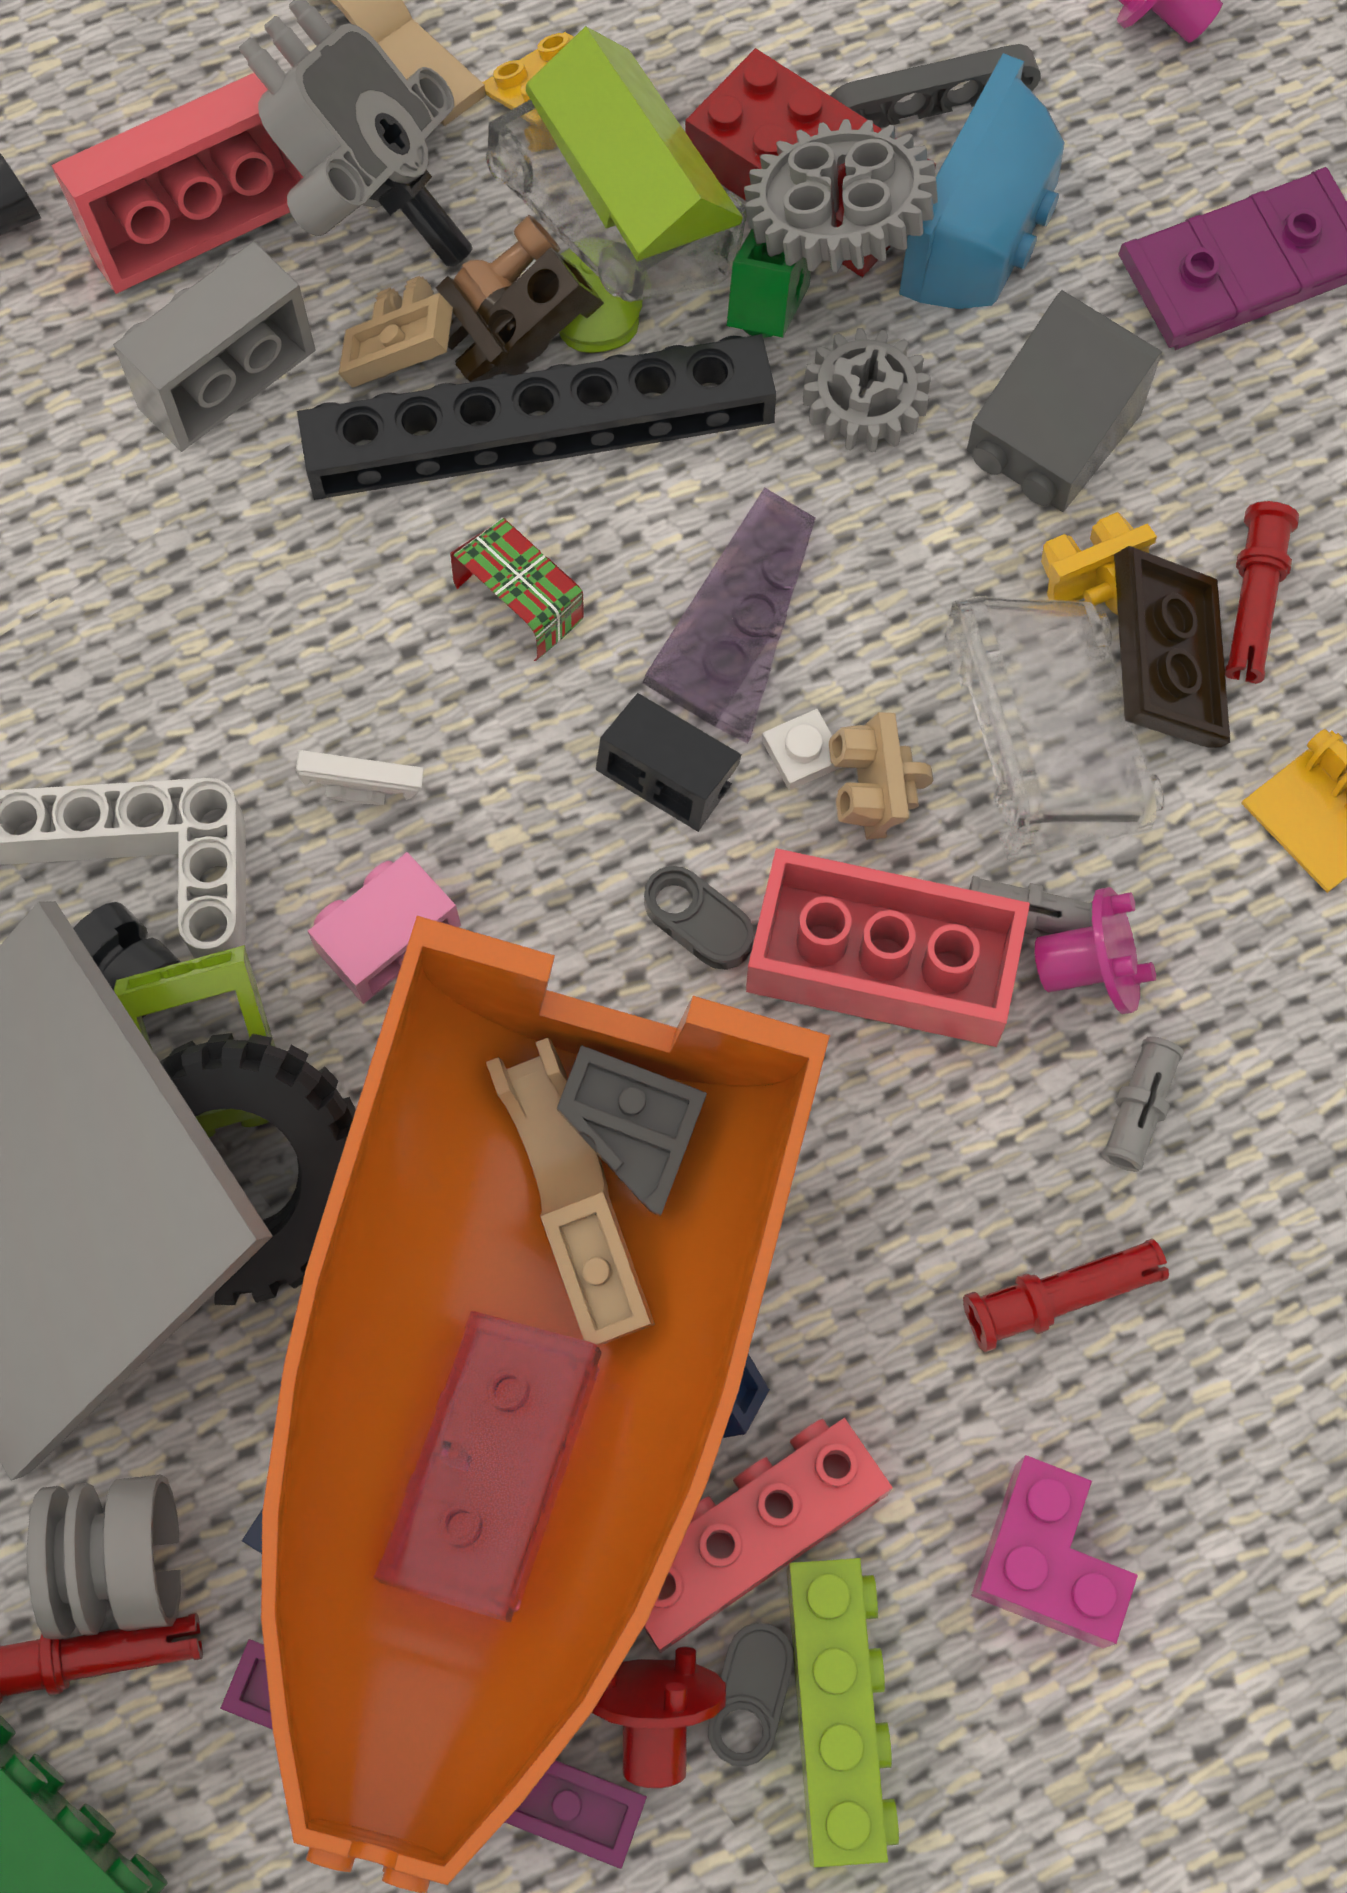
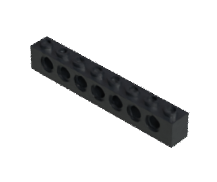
M760 334L748 337L728 336L718 342L688 347L673 345L661 351L633 356L613 355L603 361L572 366L558 364L546 370L518 375L498 374L487 380L457 385L442 383L431 389L403 394L382 393L372 399L342 404L327 402L317 405L312 409L297 411L306 473L313 498L318 500L775 423L776 390L763 335ZM714 383V384H717L718 386H715V387H706V386H703L702 384ZM647 393H659V394H661V395H659V396H654V397H650V396H646V395H644V394H647ZM592 402H601V403H604V404H602V405H600V406H589V405H586V404L592 403ZM537 411L546 412L540 416L529 415ZM477 421L488 422L480 426L471 425L472 423ZM418 431H431L425 435H413ZM372 440L365 445H354L359 441Z

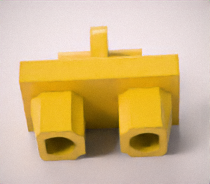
M1119 512L1099 519L1092 526L1090 540L1094 546L1081 551L1073 538L1066 534L1046 541L1043 545L1041 562L1049 578L1047 597L1054 609L1057 610L1084 598L1090 608L1105 602L1110 611L1118 615L1114 554L1128 546L1149 553L1150 546L1156 543L1157 538L1149 524L1147 523L1134 529Z

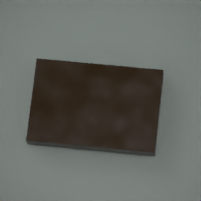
M1131 546L1122 549L1114 554L1125 721L1207 748H1220L1229 744L1230 728L1218 580Z

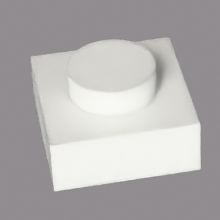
M818 709L762 733V742L789 791L842 768L835 767L831 763L829 740L832 734Z

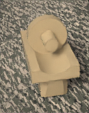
M878 712L865 725L841 727L829 740L831 763L835 767L857 768L859 782H847L838 790L836 798L838 821L864 826L866 840L886 838L889 828L909 819L908 810L919 806L917 789H924L932 784L933 773L931 766L922 762H913L911 747L900 746L895 713Z

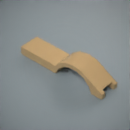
M330 0L342 11L351 24L359 26L373 37L406 79L418 69L427 67L437 72L446 81L454 97V107L441 122L443 126H446L486 96L485 85L412 19L402 0Z
M545 1038L535 1042L540 1054L536 1058L506 1069L503 1060L499 1057L486 1062L497 1095L506 1106L526 1148L540 1193L542 1207L540 1217L586 1348L593 1349L653 1326L655 1323L609 1198L608 1185L601 1159L557 1111L568 1076L552 1041L549 1038Z

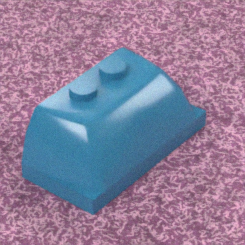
M1004 53L1002 54L936 176L938 203L933 204V220L923 221L922 236H907V249L905 250L900 295L919 303L955 309L992 306L1001 294L1014 267L1024 270L1027 266L1037 241V236L1032 235L1036 224L1044 227L1048 225L1059 199V193L1054 192L1058 184L1065 142L1047 107L1021 81L1024 61Z

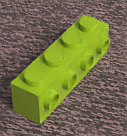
M861 1558L789 1563L786 1573L792 1648L794 1652L810 1866L816 1868L888 1862L887 1846L899 1845V1828L895 1799H882L880 1769L892 1767V1753L888 1723H875L873 1693L885 1692L881 1648L869 1649L866 1619L878 1618L874 1575H862Z

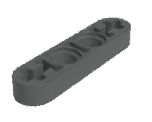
M1015 44L852 81L834 90L830 96L867 120H873V124L883 128L889 125L900 124L899 119L918 115V118L922 119L952 112L953 106L970 103L971 107H974L1003 53L1024 61L1021 81L1031 91L1038 85L1041 73L1032 50L1026 45ZM969 81L962 88L950 90L962 82ZM917 93L910 100L897 102L907 95Z

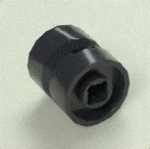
M119 902L107 903L93 910L73 928L113 991L116 980L181 962L161 941L155 938L147 939V928Z

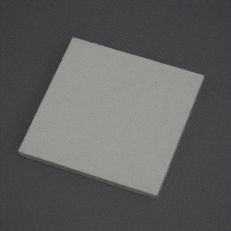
M56 901L38 902L0 945V1463L11 1481L33 1471L273 1237Z

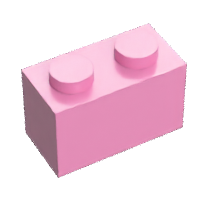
M406 852L395 862L385 861L375 867L365 878L363 887L346 901L336 900L326 906L315 918L314 926L307 932L316 952L364 1004L398 977L417 916L455 927H460L461 923L454 902L412 856Z

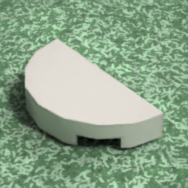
M298 750L296 764L297 775L304 785L307 786L312 781L326 786V797L346 803L384 805L385 794L403 793V796L408 800L414 797L422 788L423 767Z

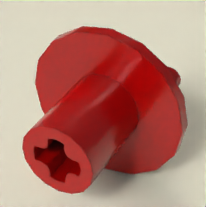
M692 1647L677 1648L675 1650V1660L637 1659L623 1661L592 1713L610 1723L623 1725V1777L626 1781L644 1788H665L681 1783L686 1778L687 1726H693L714 1718L725 1707L726 1683L717 1673L696 1664V1650Z

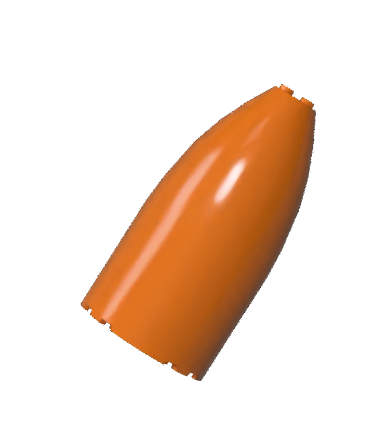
M421 916L416 917L310 1254L285 1357L262 1510L261 1623L273 1735L293 1842L309 1847L306 1860L313 1864L337 1871L351 1872L355 1858L384 1865L382 1870L384 1872L383 1882L405 1890L427 1893L430 1881L448 1885L526 1799L590 1716L649 1619L706 1488L739 1391L830 1035L696 996H692L677 1028L547 990L555 955ZM545 1038H549L552 1041L568 1078L582 1045L707 1093L661 1216L651 1213L601 1159L608 1185L609 1198L655 1325L593 1349L586 1348L540 1217L542 1211L540 1193L526 1148L506 1106L497 1095L486 1062L499 1057L503 1060L506 1069L536 1058L540 1054L535 1042Z

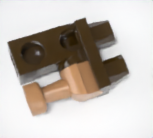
M529 214L514 229V235L518 242L492 263L483 260H470L462 264L463 268L458 272L454 280L447 276L436 287V290L453 307L448 348L453 350L468 335L475 341L455 360V365L469 382L487 380L492 376L501 374L503 371L512 375L523 374L529 368L527 363L539 357L547 349L551 339L579 314L588 318L604 304L577 267L558 253L560 247L553 237ZM535 259L536 262H535L529 269H527V270L523 273V271H524V270L530 265V263Z

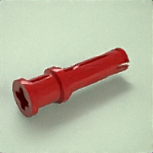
M1273 501L1256 502L1251 504L1245 511L1244 523L1249 530L1246 547L1238 554L1236 568L1241 577H1243L1229 661L1225 670L1227 678L1239 680L1240 672L1245 670L1248 659L1245 682L1255 684L1261 683L1265 679V664L1279 582H1282L1291 571L1292 559L1287 554L1290 533L1298 528L1299 513L1296 509L1287 504Z
M1149 1239L1140 1245L1039 1279L1037 1275L1026 1273L1017 1276L1015 1285L983 1296L976 1292L965 1294L963 1306L977 1344L986 1353L995 1350L997 1341L1031 1329L1036 1334L1048 1331L1049 1327L1054 1324L1055 1317L1158 1281H1165L1169 1278V1269L1158 1267V1265L1166 1264L1167 1261L1159 1244L1154 1239Z
M191 1613L188 1616L176 1618L173 1626L131 1631L114 1629L99 1632L96 1635H80L60 1639H47L41 1633L40 1639L0 1646V1704L5 1696L45 1689L49 1696L61 1694L63 1690L69 1688L71 1680L190 1659L200 1660L203 1658L202 1640L198 1641V1638L172 1642L174 1638L201 1633L198 1614Z

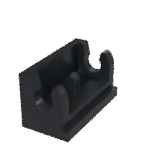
M637 693L600 737L596 771L699 832L732 785L727 780L740 764L742 754Z

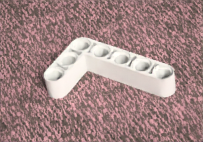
M195 778L0 790V865L178 854V927L180 935L193 957L199 958L245 945L246 828L242 810L228 784L219 779ZM215 809L226 810L223 817L218 821L209 824L200 823L202 817L209 811ZM163 813L161 819L153 826L138 827L142 818L148 814ZM100 817L96 825L89 830L76 831L80 822L86 818ZM36 820V824L30 831L25 834L14 835L19 825L26 821ZM215 866L226 867L225 873L216 881H200V877L209 868ZM216 924L227 926L224 934L216 941H199L201 934L208 927Z

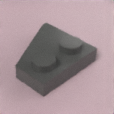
M581 1045L557 1106V1111L651 1213L661 1216L707 1093Z

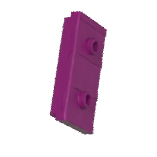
M1323 167L1311 172L1309 175L1267 191H1260L1249 195L1246 199L1209 213L1196 215L1186 219L1185 222L1140 239H1133L1122 243L1118 255L1168 347H1174L1175 350H1178L1346 285L1347 201L1328 168Z

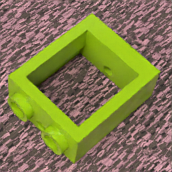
M245 945L116 980L115 994L151 1049L152 1046L142 1018L143 1015L234 990L249 1038L252 1034L272 1037ZM272 1037L271 1045L275 1047L274 1040ZM236 1109L211 1110L196 1116V1119L209 1138L216 1133L215 1129L241 1122L243 1127H255L269 1122L253 1113Z

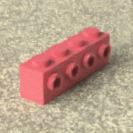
M845 1417L830 1428L823 1418L805 1428L790 1440V1444L795 1452L776 1465L772 1466L768 1458L765 1457L748 1467L733 1479L739 1490L719 1504L715 1505L710 1496L699 1501L649 1619L643 1627L659 1653L671 1647L786 1567L789 1563L888 1496L893 1487Z

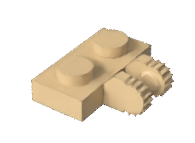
M417 276L406 281L407 285H405L406 290L403 293V300L398 291H395L394 288L391 289V287L377 293V297H375L377 301L374 303L372 319L345 330L339 375L352 388L378 378H384L391 373L423 361L431 360L447 352L453 307L440 293L433 295L434 291L431 289V285L423 276Z

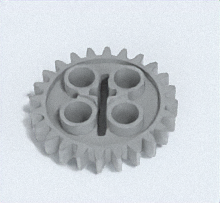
M844 119L837 131H830L824 122L819 123L818 135L812 137L802 130L796 131L798 143L792 145L780 140L776 142L778 156L762 154L760 156L762 169L750 170L751 185L744 187L749 229L754 231L755 242L757 244L766 242L768 255L771 257L784 252L786 265L788 266L798 262L802 257L806 258L808 271H814L822 261H830L832 272H838L843 260H851L857 269H862L864 266V256L870 254L882 262L886 261V247L890 245L904 251L907 249L906 234L922 236L923 221L933 220V204L938 203L934 160H927V148L925 145L914 147L913 135L910 133L896 139L895 126L889 125L879 133H876L873 130V120H867L859 130L851 129L849 119ZM845 163L846 176L843 179L842 185L844 216L843 224L837 227L835 213L839 209L838 170L839 165Z

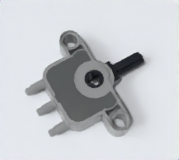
M293 0L289 4V9L296 16L297 23L317 47L310 52L294 31L287 27L277 16H274L264 25L265 30L273 39V44L293 67L285 74L267 50L261 48L254 38H248L239 46V51L248 61V66L268 89L258 102L259 116L262 124L272 140L303 176L287 195V205L291 215L306 232L314 236H322L361 205L375 208L383 206L390 216L398 209H401L446 266L454 267L470 254L472 244L425 187L426 183L432 178L426 169L429 161L425 139L453 110L454 97L451 89L437 72L427 67L418 69L406 79L368 32L357 25L349 23L341 25L333 31L317 9L310 6L306 0Z

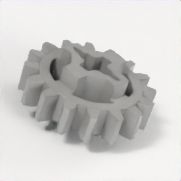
M857 328L855 341L848 342L845 337L838 333L834 335L832 351L822 346L816 349L815 364H807L805 370L803 405L810 407L809 422L811 425L826 422L824 434L826 440L830 441L841 434L846 437L845 449L852 450L857 440H864L869 451L876 452L878 439L885 438L889 444L895 447L899 445L901 429L911 434L917 431L919 416H926L931 377L930 374L922 373L924 362L922 355H914L907 358L909 343L907 340L903 339L892 346L887 344V331L881 330L875 340H869L864 329ZM873 379L870 388H867L869 380ZM863 388H867L864 397L860 398Z

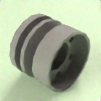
M160 1474L115 1479L109 1488L104 1512L94 1486L89 1483L76 1484L70 1491V1495L61 1486L42 1487L35 1494L29 1515L26 1560L31 1603L37 1626L44 1638H69L75 1627L83 1635L98 1634L104 1624L108 1600L116 1623L121 1630L131 1631L173 1626L178 1615L181 1597L180 1569L155 1572L153 1546L179 1543L176 1505L172 1489L165 1476Z

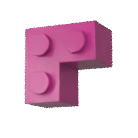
M1025 1455L1014 1467L971 1596L1102 1649L1117 1644L1138 1575L1070 1548L1092 1481Z

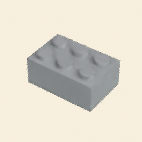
M255 241L238 253L224 258L215 270L192 287L179 291L169 304L146 321L133 325L123 338L113 344L138 409L181 452L316 351L299 284Z

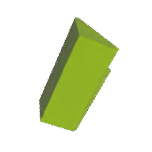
M585 26L527 82L525 90L603 225L606 229L613 226L617 227L636 261L741 224L743 216L631 51L626 47Z

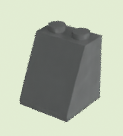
M1061 290L972 422L967 451L972 454L976 464L987 473L993 475L1002 473L1021 485L1023 493L1034 503L1041 506L1051 504L1064 512L1141 416L1162 351Z

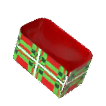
M501 518L495 524L450 553L453 582L457 589L474 574L528 624L536 637L537 658L534 661H537L563 639L584 618L583 591L579 585L548 557L544 556L537 547L505 518Z

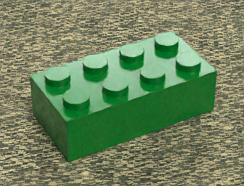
M0 1715V1893H160L168 1884L164 1876L139 1854H135L131 1860L125 1858L109 1842L116 1834V1830L97 1810L86 1803L79 1810L72 1806L58 1792L66 1782L52 1765L37 1754H33L29 1760L20 1755L8 1743L16 1732Z

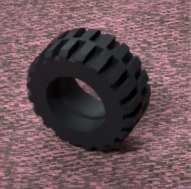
M227 1033L212 1035L208 1042L198 1045L190 1041L175 1048L168 1057L160 1061L195 1117L204 1112L218 1109H236L253 1113L276 1126L288 1139L297 1156L298 1178L294 1193L278 1213L263 1219L273 1237L215 1292V1305H236L239 1295L245 1293H252L254 1301L258 1303L276 1298L279 1286L288 1283L294 1289L303 1284L306 1267L356 1111L350 1097L342 1098L336 1089L338 1084L337 1078L325 1066L318 1071L306 1062L308 1053L293 1045L290 1046L288 1051L271 1045L272 1037L252 1034L249 1040H234L233 1034Z

